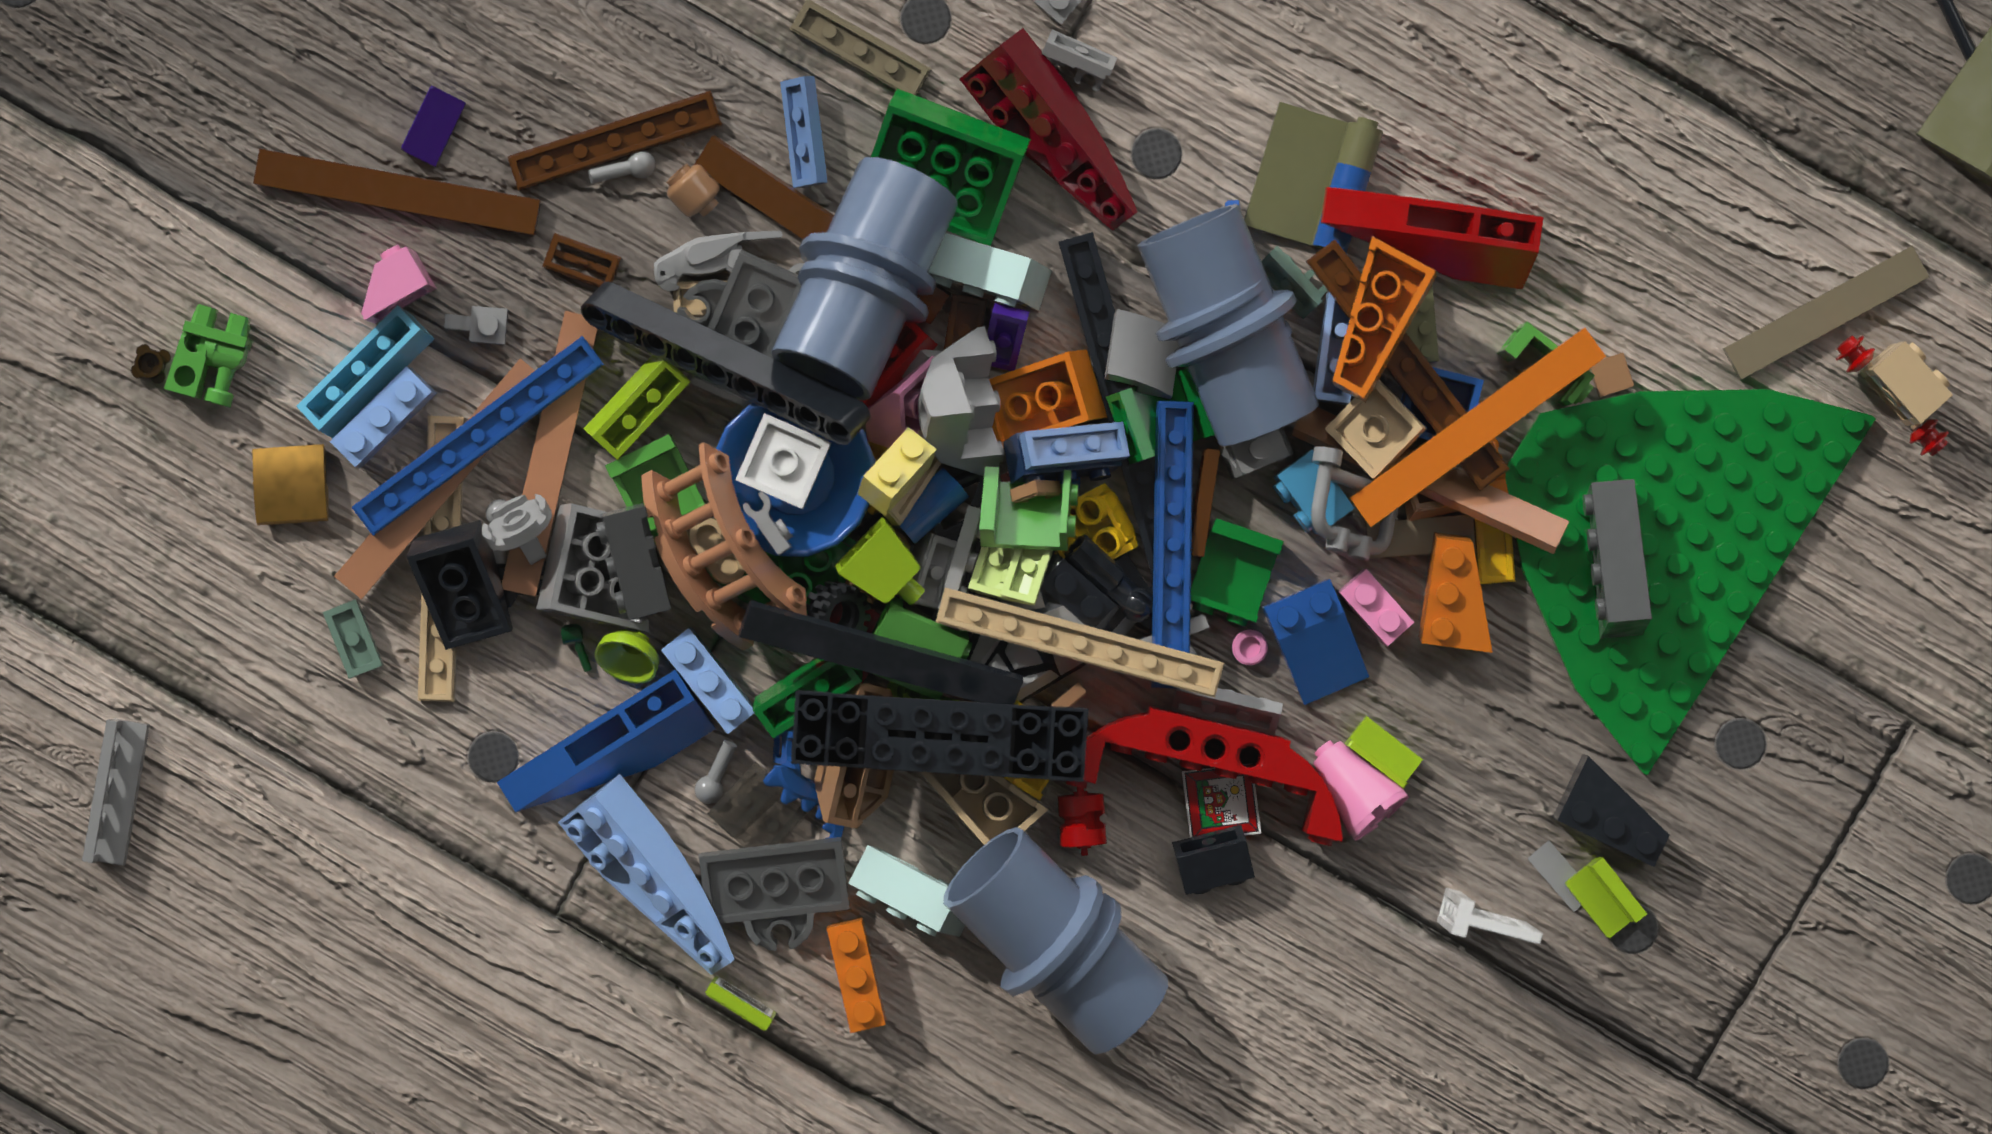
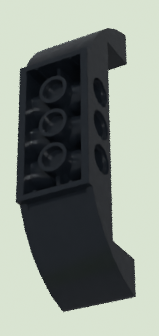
M796 690L791 764L1084 782L1088 708L1044 707Z

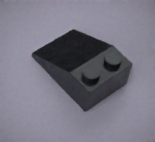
M481 520L414 538L406 558L446 650L512 632L513 626L494 552L482 535Z

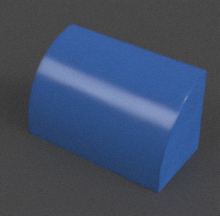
M942 468L931 478L899 527L916 544L967 500L969 496L961 485Z

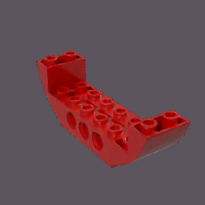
M1152 706L1147 707V712L1122 717L1105 724L1088 735L1086 740L1084 782L1065 781V784L1085 789L1088 782L1096 784L1105 742H1108L1112 751L1131 755L1134 748L1145 751L1144 757L1147 759L1166 763L1167 758L1172 757L1180 759L1179 765L1181 767L1202 771L1203 765L1215 767L1214 773L1216 775L1231 779H1237L1238 773L1249 775V781L1253 784L1272 788V783L1275 781L1283 783V789L1295 794L1307 796L1309 789L1311 791L1302 825V830L1309 834L1308 839L1312 842L1332 846L1333 840L1342 842L1343 839L1340 816L1332 794L1322 777L1309 762L1290 748L1291 740ZM1176 730H1183L1188 736L1187 743L1179 749L1171 747L1169 744L1170 735ZM1212 738L1220 739L1222 742L1221 752L1214 757L1207 756L1204 751L1206 742ZM1245 747H1254L1257 751L1253 764L1243 765L1239 759L1240 752Z

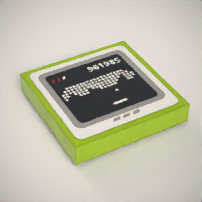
M717 975L705 991L708 997L763 1031L767 1030L776 1014L772 1009Z

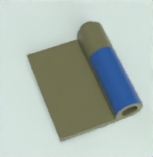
M1279 102L1244 220L1247 227L1319 249H1323L1335 239L1347 254L1352 236L1321 223L1326 187L1366 191L1383 135V131L1377 129L1379 123L1363 117H1358L1357 122H1344Z

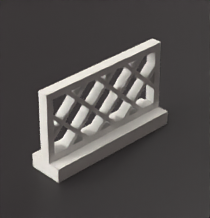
M1450 888L1445 889L1437 922L1451 934L1466 937L1470 925L1540 944L1543 933L1527 922L1474 908L1475 902L1462 892Z

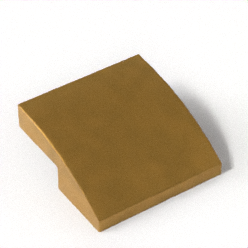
M324 444L252 449L253 489L257 526L329 521V488L326 483V449Z

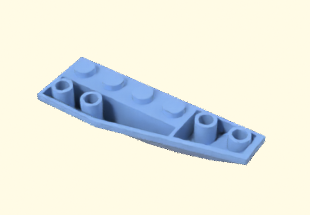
M620 774L599 788L558 821L567 836L574 841L600 875L710 975L734 960L720 922L686 859L663 826Z

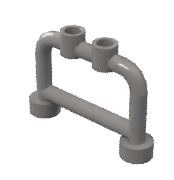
M1314 447L1312 463L1319 466L1311 508V520L1317 534L1327 539L1325 549L1335 552H1347V547H1349L1348 557L1359 560H1369L1370 555L1381 554L1391 543L1397 509L1381 520L1379 534L1375 541L1369 536L1353 534L1349 529L1329 525L1326 520V507L1331 481L1357 491L1372 481L1336 468L1341 467L1343 455L1341 450L1329 447Z

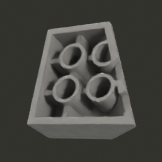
M573 503L559 505L536 609L600 625L650 632L649 620H646V616L629 620L626 612L619 614L614 593L621 591L617 578L610 579L605 558L612 557L609 544H601L596 523L603 522L601 514L606 512Z

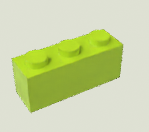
M652 355L583 429L618 460L691 381L673 364Z

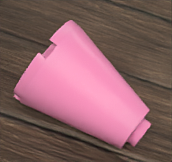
M1329 740L1314 753L1317 759L1313 764L1332 794L1344 826L1355 841L1376 829L1380 821L1385 817L1389 818L1409 798L1402 787L1341 741L1334 744Z

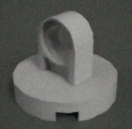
M535 494V499L528 500L525 495H521L506 501L491 513L494 520L489 525L485 524V522L483 523L482 535L493 550L505 551L520 546L531 565L547 557L537 536L548 526L552 518V510L541 495Z

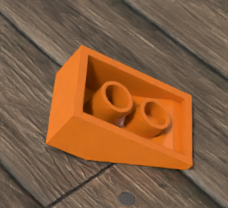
M1087 349L1068 351L989 379L993 391H997L1000 397V411L995 414L992 428L997 441H1001L1002 444L1015 433L1084 426L1108 418Z

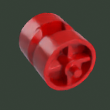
M1076 787L1077 791L1073 792V794L1057 796L1059 817L1064 819V824L1059 827L1061 847H1077V849H1081V856H1088V849L1091 846L1107 844L1106 824L1100 821V817L1105 814L1104 793H1088L1084 791V788Z

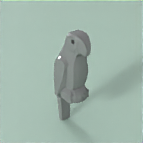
M741 232L695 238L660 257L654 263L655 281L660 288L670 292L679 289L680 286L677 283L683 275L701 277L714 275L725 270L731 274L737 257L742 250V246L737 245L738 243L782 238V232Z

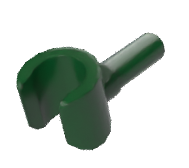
M578 624L563 625L561 628L563 645L575 644V651L584 672L592 670L584 649L582 627Z

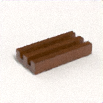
M554 233L542 266L599 287L604 282L613 283L622 257ZM562 243L611 261V266L608 268L558 250V244ZM554 256L603 273L607 277L605 281L552 261Z

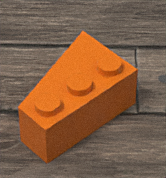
M1434 532L1418 637L1422 644L1493 653L1473 542L1467 536Z

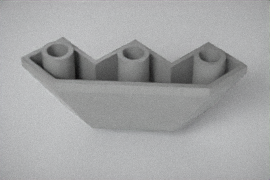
M977 327L931 359L918 400L919 424L924 439L937 449L935 456L939 462L984 476L985 466L999 467L1000 462L1004 461L1003 444L1001 441H997L992 428L995 414L1000 411V397L997 391H993L988 378L991 364L996 361L997 353L993 340L989 341L985 327Z

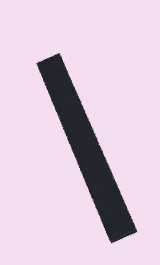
M752 600L749 602L739 629V637L980 703L1014 705L1024 681L1023 676L1017 673Z

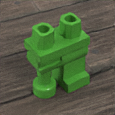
M198 304L192 315L191 322L186 320L184 322L183 333L180 337L164 389L201 400L208 367L211 366L218 368L214 388L208 387L206 389L203 400L231 408L234 395L228 392L236 370L241 369L247 362L248 352L251 350L253 340L248 338L251 319L230 313L226 330H218L214 328L219 310Z

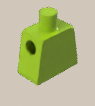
M883 516L835 565L842 577L885 604L898 593L908 604L912 605L925 591L912 578L921 568L918 561Z

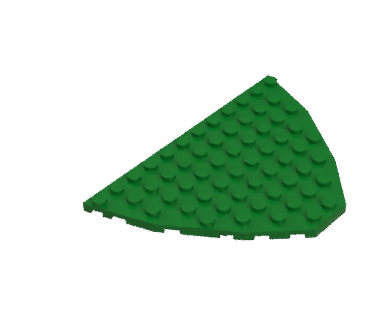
M1770 389L1639 391L1539 413L1506 464L1509 470L1505 472L1508 493L1569 521L1554 554L1516 537L1523 575L1528 586H1530L1537 602V607L1565 666L1573 689L1644 775H1648L1862 442L1876 420L1874 416ZM1634 479L1652 619L1643 635L1600 639L1599 620H1597L1595 611V600L1597 599L1596 585L1593 586L1591 577V564H1594L1593 551H1589L1587 544V529H1591L1590 516L1584 515L1583 495L1588 494L1591 483Z

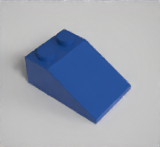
M1325 579L1262 607L1304 705L1370 677L1330 579Z

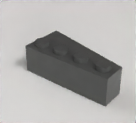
M1635 480L1591 483L1588 494L1583 495V511L1585 516H1590L1591 529H1587V544L1589 551H1593L1594 564H1591V577L1593 586L1596 585L1597 599L1595 600V611L1597 620H1599L1600 639L1643 635L1652 617Z

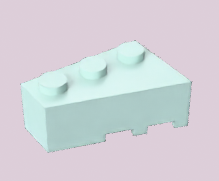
M948 233L945 234L928 271L936 280V284L950 288L951 284L955 283L964 286L962 292L983 298L984 293L995 296V302L1013 308H1015L1016 304L1038 311L1052 272L1051 269L1031 258Z
M867 845L849 881L850 885L858 888L857 896L873 904L876 903L877 899L889 905L886 909L887 912L902 920H906L907 916L919 921L916 927L934 937L937 932L960 937L965 925L943 904L944 894L949 883L941 879H935L919 870V868L880 848Z

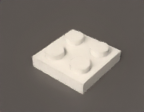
M764 413L736 480L803 509L832 442Z

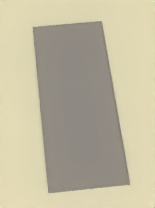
M1548 840L1527 859L1572 911L1575 912L1581 905L1565 886V882L1577 872Z

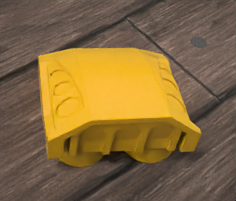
M1105 483L1079 496L1078 506H1071L1070 515L1076 516L1075 537H1068V547L1083 534H1086L1112 559L1138 547L1135 529L1118 496ZM1057 550L1059 555L1065 558V551Z

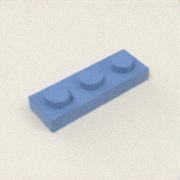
M802 76L782 81L780 85L793 188H805L828 183L815 76Z
M1123 422L1024 431L1019 435L1026 470L1119 461L1130 457Z

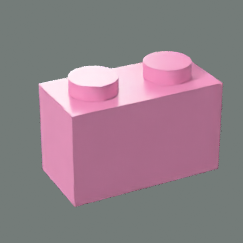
M1362 569L1337 592L1384 646H1389L1414 623L1367 569Z

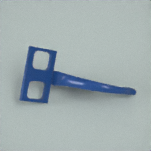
M787 729L776 736L773 741V763L780 765H773L774 768L764 778L763 782L766 786L783 788L781 802L783 804H789L800 799L801 808L804 812H809L818 805L815 817L823 819L814 781L802 775L800 764H791L793 731ZM780 735H781V737H782V755H781V757H780V753H779V749H780ZM830 823L823 824V830L830 833V836L827 838H842L844 826Z

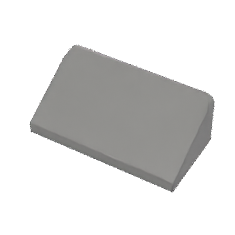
M927 533L915 544L912 554L921 568L912 578L925 589L915 604L939 611V602L957 541Z

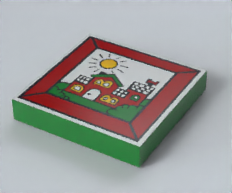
M1250 762V763H1242V764H1243V765H1250V764H1253V763ZM1215 767L1202 768V771H1181L1189 837L1237 825L1242 826L1244 835L1261 834L1256 786L1249 781V775L1238 773L1237 779H1231L1216 775L1214 773Z

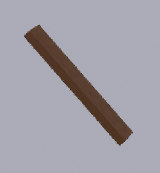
M710 90L507 157L518 191H522L630 156L639 151H646L720 127L722 123Z

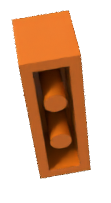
M863 917L829 924L827 926V933L850 1032L854 1033L886 1025V1015Z

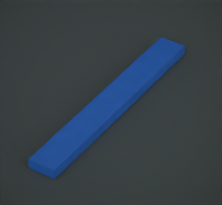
M581 336L351 508L374 536L604 365L585 338Z
M1157 401L1152 643L1190 653L1194 402ZM1151 681V688L1180 689Z

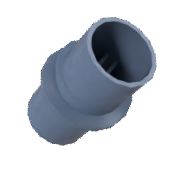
M865 157L859 161L827 232L811 233L803 239L799 247L801 259L804 261V265L797 276L801 288L772 348L773 359L859 400L870 398L904 323L924 322L929 314L927 305L917 295L933 294L936 288V280L928 271L958 208L957 199L951 192L929 176L898 162L879 157Z
M1238 204L1224 206L1188 219L1147 238L1137 245L1168 319V322L1156 332L1158 341H1177L1179 346L1165 359L1167 366L1188 368L1219 445H1233L1267 434L1306 416L1318 407L1319 402L1291 336L1292 329L1283 316L1293 308L1297 301L1292 291L1287 289H1272Z
M1018 827L1005 830L976 851L951 880L944 894L943 904L1006 967L1002 975L1000 987L1012 997L1030 991L1093 1054L1108 1052L1126 1041L1152 1016L1168 989V977L1118 927L1122 919L1121 905L1108 894H1103L1102 886L1097 880L1087 875L1070 878Z

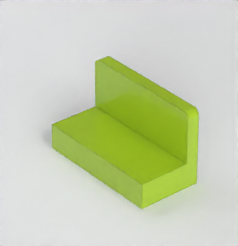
M1367 716L1363 718L1344 743L1403 789L1408 784L1406 781L1423 761L1421 757Z
M1603 857L1594 858L1565 882V886L1607 938H1611L1630 922L1637 923L1647 915L1646 911Z

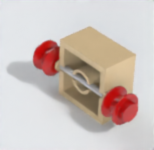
M1852 335L1836 349L1840 353L1836 360L1845 359L1849 363L1846 372L1851 373L1861 370L1859 374L1904 425H1912L1913 432L1911 433L1909 443L1919 442L1923 446L1920 453L1921 456L1926 453L1934 456L1948 444L1945 437L1949 432L1939 433L1935 428L1938 419L1927 418L1953 396L1948 390L1950 383L1946 377L1936 369L1932 372L1924 363L1926 359L1925 354L1914 343L1908 345L1906 341L1891 344L1871 361L1875 348L1865 349L1861 345L1864 336L1856 339Z

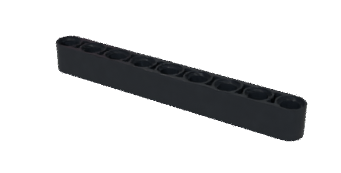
M612 282L602 283L581 306L582 316L593 327L842 445L849 444L870 420L871 414L868 407L858 398Z

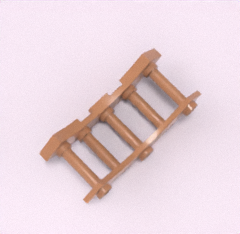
M703 442L699 444L700 465L672 480L653 470L641 475L644 505L648 515L647 518L653 517L659 536L654 538L655 544L666 568L683 596L696 612L703 610L714 622L711 628L729 643L744 651L754 646V641L739 637V629L746 610L741 608L732 599L758 586L771 600L766 605L806 615V588L797 584L778 568L760 546L739 506L732 482L729 456ZM703 480L709 503L682 516L678 493ZM715 516L726 541L697 555L690 545L686 530ZM733 553L748 575L720 588L706 571L705 567Z

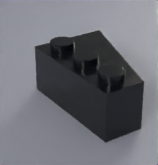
M1582 754L1552 818L1655 867L1670 834L1588 755Z

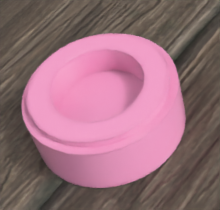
M1255 630L1239 632L1232 642L1234 657L1245 665L1260 663L1268 651L1265 637Z

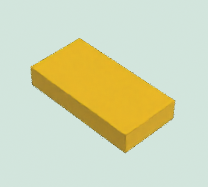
M1473 518L1480 584L1516 582L1512 535Z

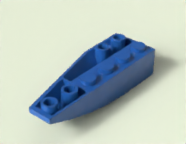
M675 669L499 780L497 784L514 811L519 812L608 783L619 774L622 777H626L654 768L714 731L716 727L690 686Z

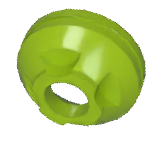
M624 629L607 634L601 638L595 650V659L598 665L606 673L621 681L637 684L646 683L655 677L658 670V654L649 642V638L639 631L633 632Z

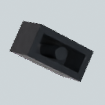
M1241 825L1172 842L1185 895L1192 893L1204 894L1212 888L1224 885H1239L1247 879L1255 878L1247 841Z

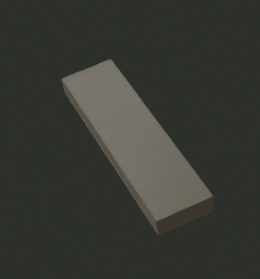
M811 0L805 1L790 28V31L894 90L898 88L917 96L931 72L930 67Z

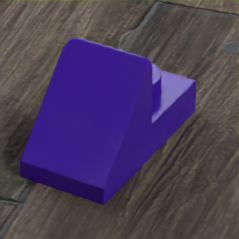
M997 303L994 304L987 332L989 341L993 340L996 346L997 356L996 361L991 364L992 367L1008 371L1016 369L1029 311Z

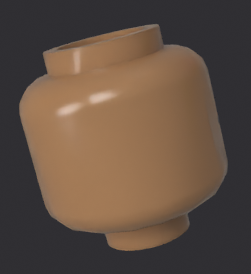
M686 163L666 182L670 186L667 190L668 198L687 217L694 216L697 213L704 217L719 203L715 197L719 192L720 186L701 165L696 164L690 167Z

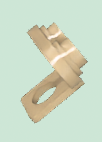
M712 518L692 527L689 531V542L697 555L726 541L717 521ZM733 553L706 567L713 578L723 584H730L742 578L745 572Z

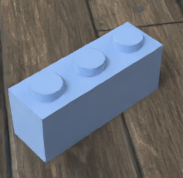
M1329 292L1325 297L1313 390L1319 402L1348 405L1351 395L1335 387L1332 380L1346 335L1349 318Z
M406 366L330 442L354 467L362 468L437 393L413 368Z
M692 627L685 630L661 649L727 734L731 733L755 714L753 712V703Z

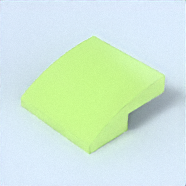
M981 547L968 589L971 592L993 598L1035 606L1053 550Z

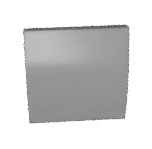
M1117 309L1113 319L1104 379L1137 386L1136 392L1171 399L1176 367H1168L1165 359L1179 347L1177 341H1158L1156 332L1165 325L1164 323L1136 313Z

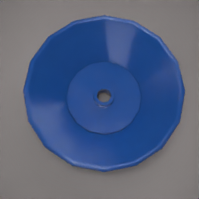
M754 403L749 404L725 427L716 449L729 456L731 477L739 506L748 526L765 552L774 556L808 557L837 546L861 524L870 504L858 495L863 476L875 464V458L863 429L860 430L849 444L842 445ZM764 413L832 442L803 509L767 494L771 500L770 517H772L774 522L781 519L793 535L788 540L792 547L781 555L776 553L757 526L755 520L748 516L743 509V504L748 503L753 511H760L764 503L758 494L762 491L736 480Z

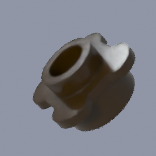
M147 344L138 346L136 349L137 356L134 365L131 367L132 375L137 379L142 377L149 378L155 384L162 383L166 379L164 371L166 364L171 360L170 353L165 349L160 351L153 350ZM149 361L154 362L153 367L148 366Z

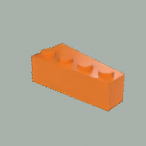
M1373 236L1332 380L1335 387L1364 403L1367 402L1437 278L1435 270Z

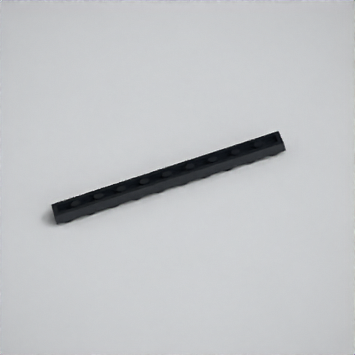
M1091 232L1059 241L1058 244L1108 417L1107 419L1109 423H1114L1115 421L1106 397L1135 387V385L1104 379L1115 309L1094 234ZM1155 456L1129 464L1127 458L1121 460V469L1153 579Z

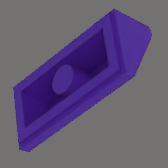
M431 85L401 146V150L436 167L466 102Z

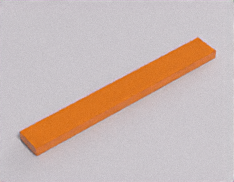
M1584 327L1350 497V500L1368 525L1372 527L1603 360L1606 355Z

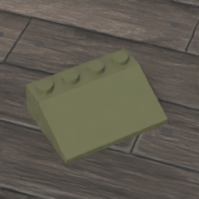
M1992 25L1916 133L1918 137L1991 188Z

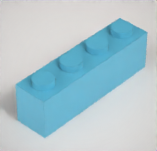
M397 305L296 407L320 432L333 439L434 338L413 315Z

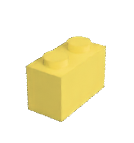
M908 427L863 476L858 495L886 516L930 468L937 449Z

